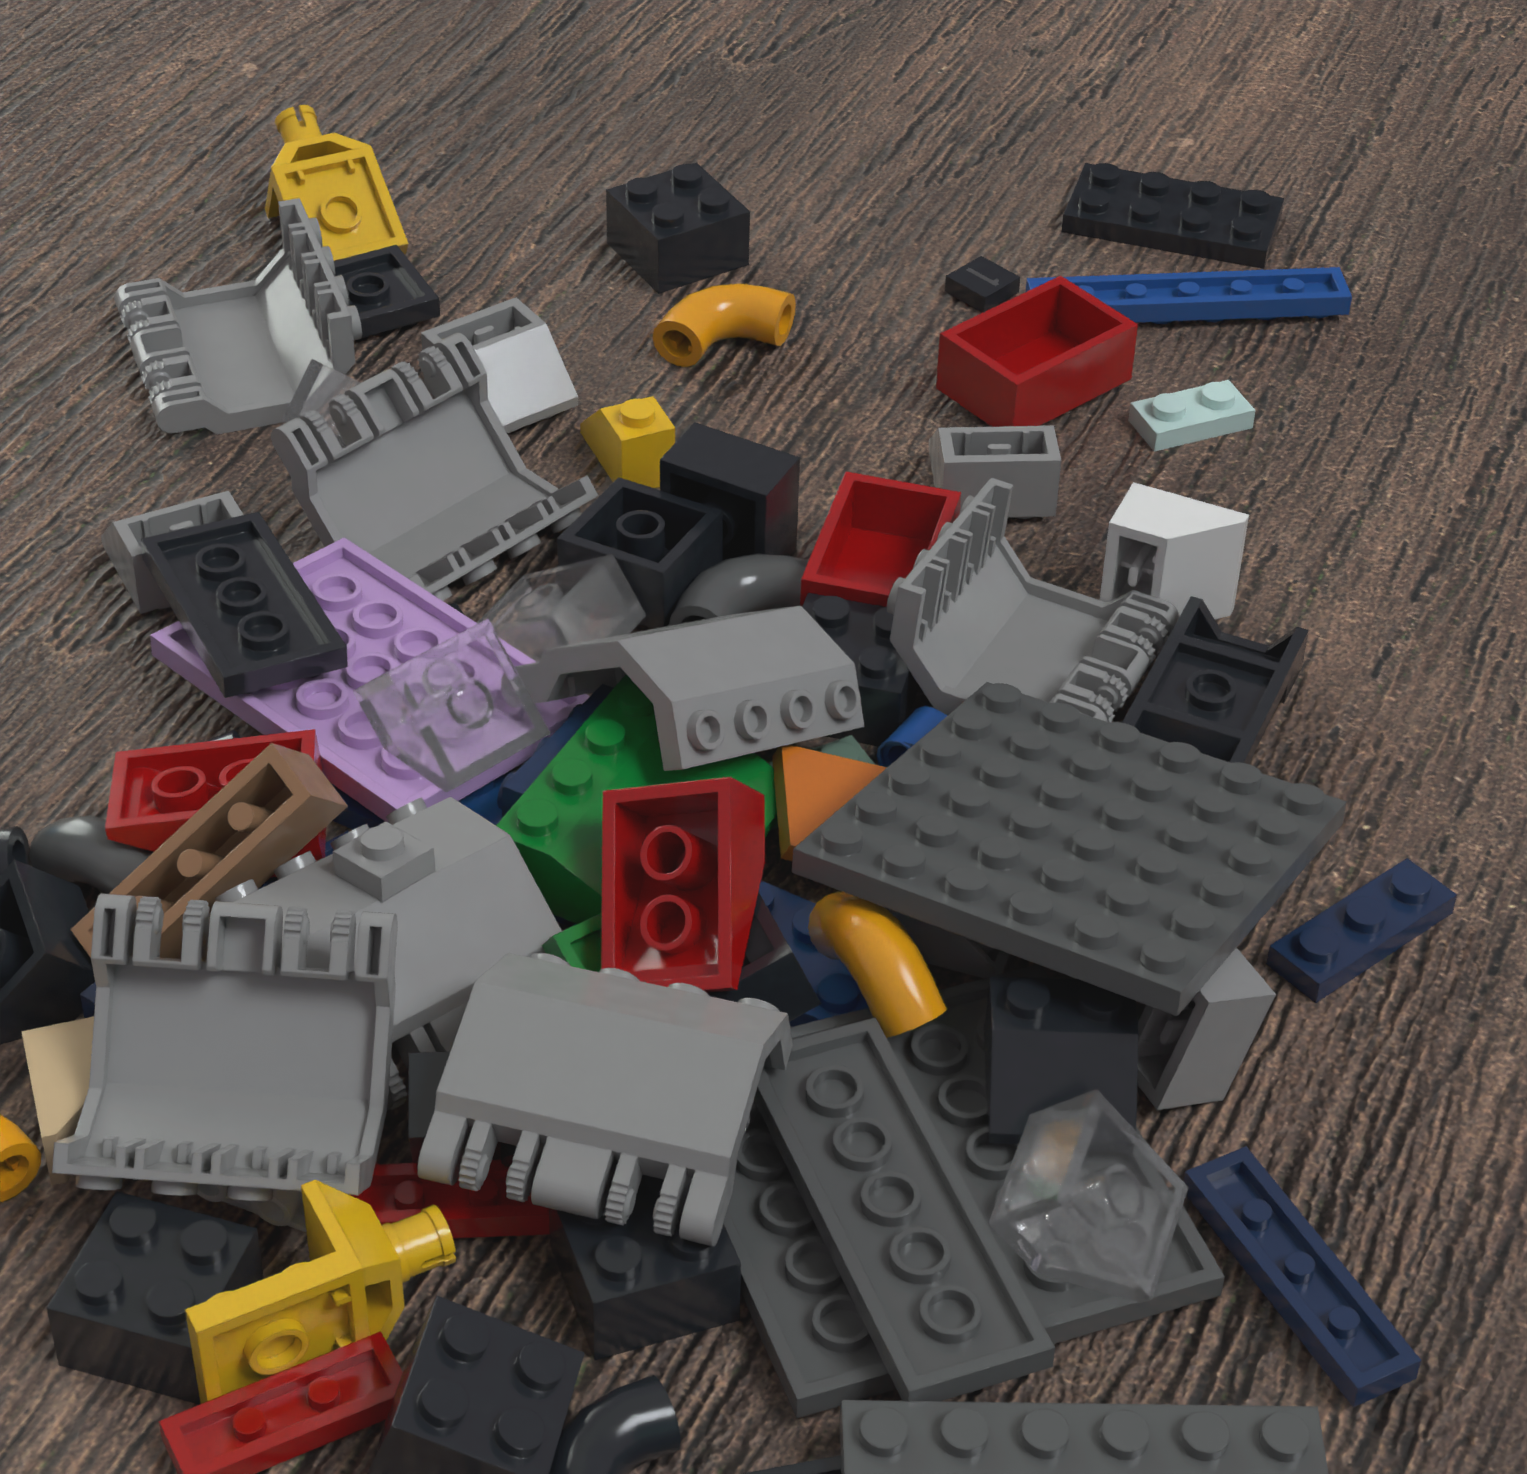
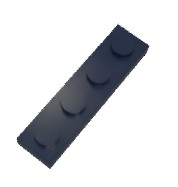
M1247 1146L1185 1171L1182 1186L1184 1194L1352 1407H1356L1417 1379L1421 1364L1419 1356Z

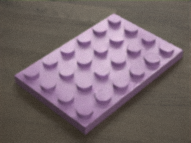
M345 537L294 562L293 565L346 644L348 667L322 673L314 678L299 679L267 687L252 694H240L225 698L180 621L150 635L152 656L263 735L315 729L323 773L329 782L386 822H388L386 818L388 814L422 797L427 808L449 797L459 801L526 762L534 754L540 741L545 737L550 738L568 719L572 709L577 704H583L590 697L587 694L549 702L517 704L512 700L507 690L508 672L515 666L535 663V660Z

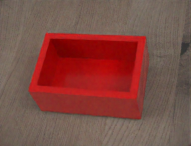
M1060 275L941 332L936 389L992 427L1041 426L1131 380L1138 324Z
M845 471L801 578L800 606H803L807 594L813 593L824 596H837L846 600L887 607L889 594L895 581L899 577L906 578L913 570L919 553L923 549L930 550L936 543L943 525L946 522L953 523L959 516L961 492Z

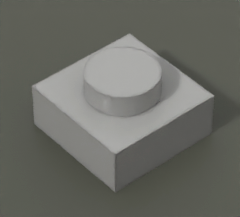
M386 821L366 830L361 836L333 851L335 875L382 902L436 871L434 847Z

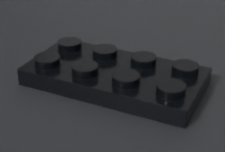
M1085 163L1063 214L1061 232L1264 269L1282 216L1284 198L1270 196L1261 190L1242 191L1220 187L1211 181L1191 182L1169 178L1160 172L1140 173L1123 170L1109 163H1099L1096 165Z
M259 512L141 539L143 561L225 698L240 694H252L267 687L299 679L314 678L322 673L348 667L346 644Z

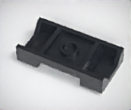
M1191 596L1122 723L1134 726L1138 729L1139 733L1169 743L1182 742L1190 744L1202 754L1229 763L1250 764L1278 704L1285 703L1302 669L1309 630L1295 627L1272 644L1265 645L1222 632L1203 599Z

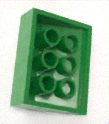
M625 675L496 826L511 835L552 914L579 924L602 913L603 791L732 777L764 794L766 837L778 822L774 768L756 753H751L687 769L664 771L653 703L631 678Z

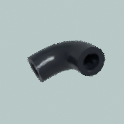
M654 1375L613 1389L576 1411L561 1431L549 1474H628L644 1463L680 1450L681 1436L677 1417L670 1398L660 1380Z

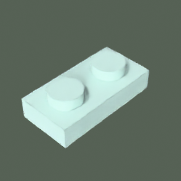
M1229 380L1131 402L1128 421L1155 452L1253 428L1255 409Z

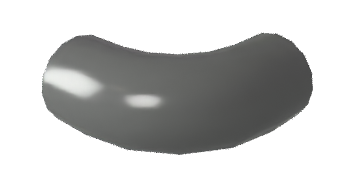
M752 554L726 559L701 572L680 596L671 614L669 626L725 615L800 606L801 578L809 560L770 554Z
M87 815L59 819L38 831L31 842L29 857L31 866L76 885L81 883L88 884L103 894H109L143 863L153 851L108 840L105 831L106 820Z

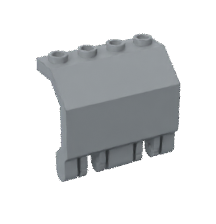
M300 198L278 202L283 248L256 280L181 292L162 279L156 278L124 284L115 292L114 300L124 328L128 329L127 337L145 389H149L150 396L148 398L157 425L162 431L178 433L207 428L218 435L288 422L294 418H299L300 415L309 410H315L355 364L354 340L362 338L359 313L355 305L348 306V294L342 275L335 276L332 252L329 246L323 247L318 220L316 217L308 218Z
M454 333L435 343L434 346L420 351V354H418V366H420L421 372L424 373V378L436 397L435 399H432L422 379L418 377V372L415 371L410 363L405 361L352 387L342 395L339 394L330 399L327 408L332 417L331 420L335 422V427L347 447L342 449L323 415L321 416L319 411L316 412L314 409L305 412L299 418H294L273 429L271 432L273 446L291 476L292 491L324 547L345 537L442 601L452 596L447 586L448 584L461 577L467 586L497 569L492 558L506 551L509 558L513 559L537 546L541 541L536 532L548 525L553 534L565 529L582 514L580 506L599 496L587 475L558 489L526 468L488 400L487 372L470 341L461 333Z
M990 478L975 497L969 495L965 499L959 516L953 523L946 522L943 525L930 550L923 549L919 553L913 570L906 578L899 577L895 581L887 602V612L894 615L890 641L932 706L946 715H949L981 686L989 682L992 684L1004 683L1018 688L1022 694L1049 703L1057 702L1072 705L1082 714L1111 723L1115 716L1113 712H1117L1119 708H1122L1126 699L1152 664L1156 656L1154 652L1157 653L1165 645L1180 617L1179 612L1170 602L1136 590H1132L1109 602H1104L1030 577L1004 537L1014 485Z
M802 606L725 615L545 649L539 662L511 668L506 681L507 690L512 700L517 704L523 705L593 693L602 684L614 688L625 675H628L653 703L664 771L687 769L865 727L855 663Z
M421 797L386 816L390 824L434 847L436 871L383 902L335 875L333 854L316 862L311 851L299 855L273 870L278 880L261 889H258L254 880L250 879L215 898L219 902L281 906L283 910V929L289 906L306 907L308 918L310 919L306 968L329 969L331 950L330 928L337 910H351L355 912L356 934L353 971H355L358 927L361 913L363 911L395 913L397 915L398 931L392 1043L395 1045L407 1069H409V1053L451 1052L474 983L507 953L531 957L535 953H545L541 945L553 935L562 932L511 835L453 797H449L428 808ZM367 824L362 825L330 843L333 850L361 836L369 827ZM392 1058L387 1111L403 1105L407 1101L406 1096L408 1095L403 1079L400 1078L399 1071Z
M100 894L94 910L91 949L96 997L89 1089L75 1134L54 1142L52 1173L76 1175V1187L93 1190L121 1189L123 1178L152 1180L151 1192L164 1195H195L198 1191V1184L227 1186V1198L246 1201L272 1200L273 1189L301 1191L302 1184L313 1180L320 1181L348 1195H359L369 1188L372 1182L388 1108L396 993L397 915L395 913L366 911L361 913L358 927L355 971H353L356 934L355 912L351 910H337L330 928L331 950L329 969L306 968L307 943L310 935V919L308 918L306 907L289 906L283 929V910L278 905L215 901L210 915V907L207 901L190 900L182 920L181 959L160 958L164 913L159 897L142 896L137 909L135 896Z
M507 953L474 983L436 1092L435 1111L419 1155L418 1176L422 1179L452 1186L458 1180L461 1188L478 1191L487 1178L498 1142L517 1146L513 1162L508 1169L506 1177V1197L508 1199L525 1202L531 1193L533 1205L593 1219H599L606 1208L605 1220L623 1226L633 1211L642 1175L664 1179L660 1197L656 1201L653 1212L655 1233L672 1237L675 1230H677L680 1215L682 1214L679 1229L680 1239L715 1246L719 1239L731 1199L738 1151L765 1060L770 1054L772 1068L786 1070L793 1046L788 1013L780 1012L774 1005L760 999L743 998L738 1002L710 997L704 990L690 984L673 983L668 987L641 982L631 973L616 968H603L599 972L570 966L565 960L551 954L535 953L531 957Z

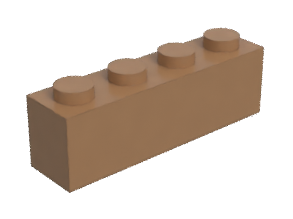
M271 743L109 894L135 896L137 909L142 896L159 897L164 913L160 958L181 959L182 920L188 901H207L211 915L212 906L216 901L215 898L231 888L253 879L259 889L275 874L273 870L295 856L345 810L348 805L310 755ZM95 907L70 929L90 958Z

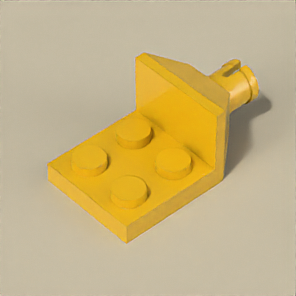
M299 105V112L302 120L299 122L294 107L287 108L279 113L275 118V125L282 136L284 146L271 166L265 204L267 217L280 216L279 201L300 198L308 218H317L321 230L323 247H330L334 261L397 245L406 254L409 243L371 145L337 133L322 135L316 121L315 111L309 105Z
M317 1180L302 1184L301 1192L310 1261L296 1263L281 1273L234 1291L218 1293L203 1303L185 1309L200 1403H205L378 1332H382L385 1340H387L405 1308L403 1283L418 1274L456 1262V1256L454 1255L456 1249L453 1237L440 1209L436 1205H432L422 1209L420 1213L392 1224L385 1223L381 1225L370 1204Z

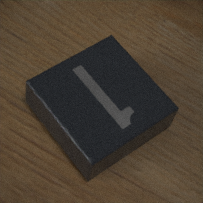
M983 256L946 275L945 292L982 313L1019 293L1020 277Z

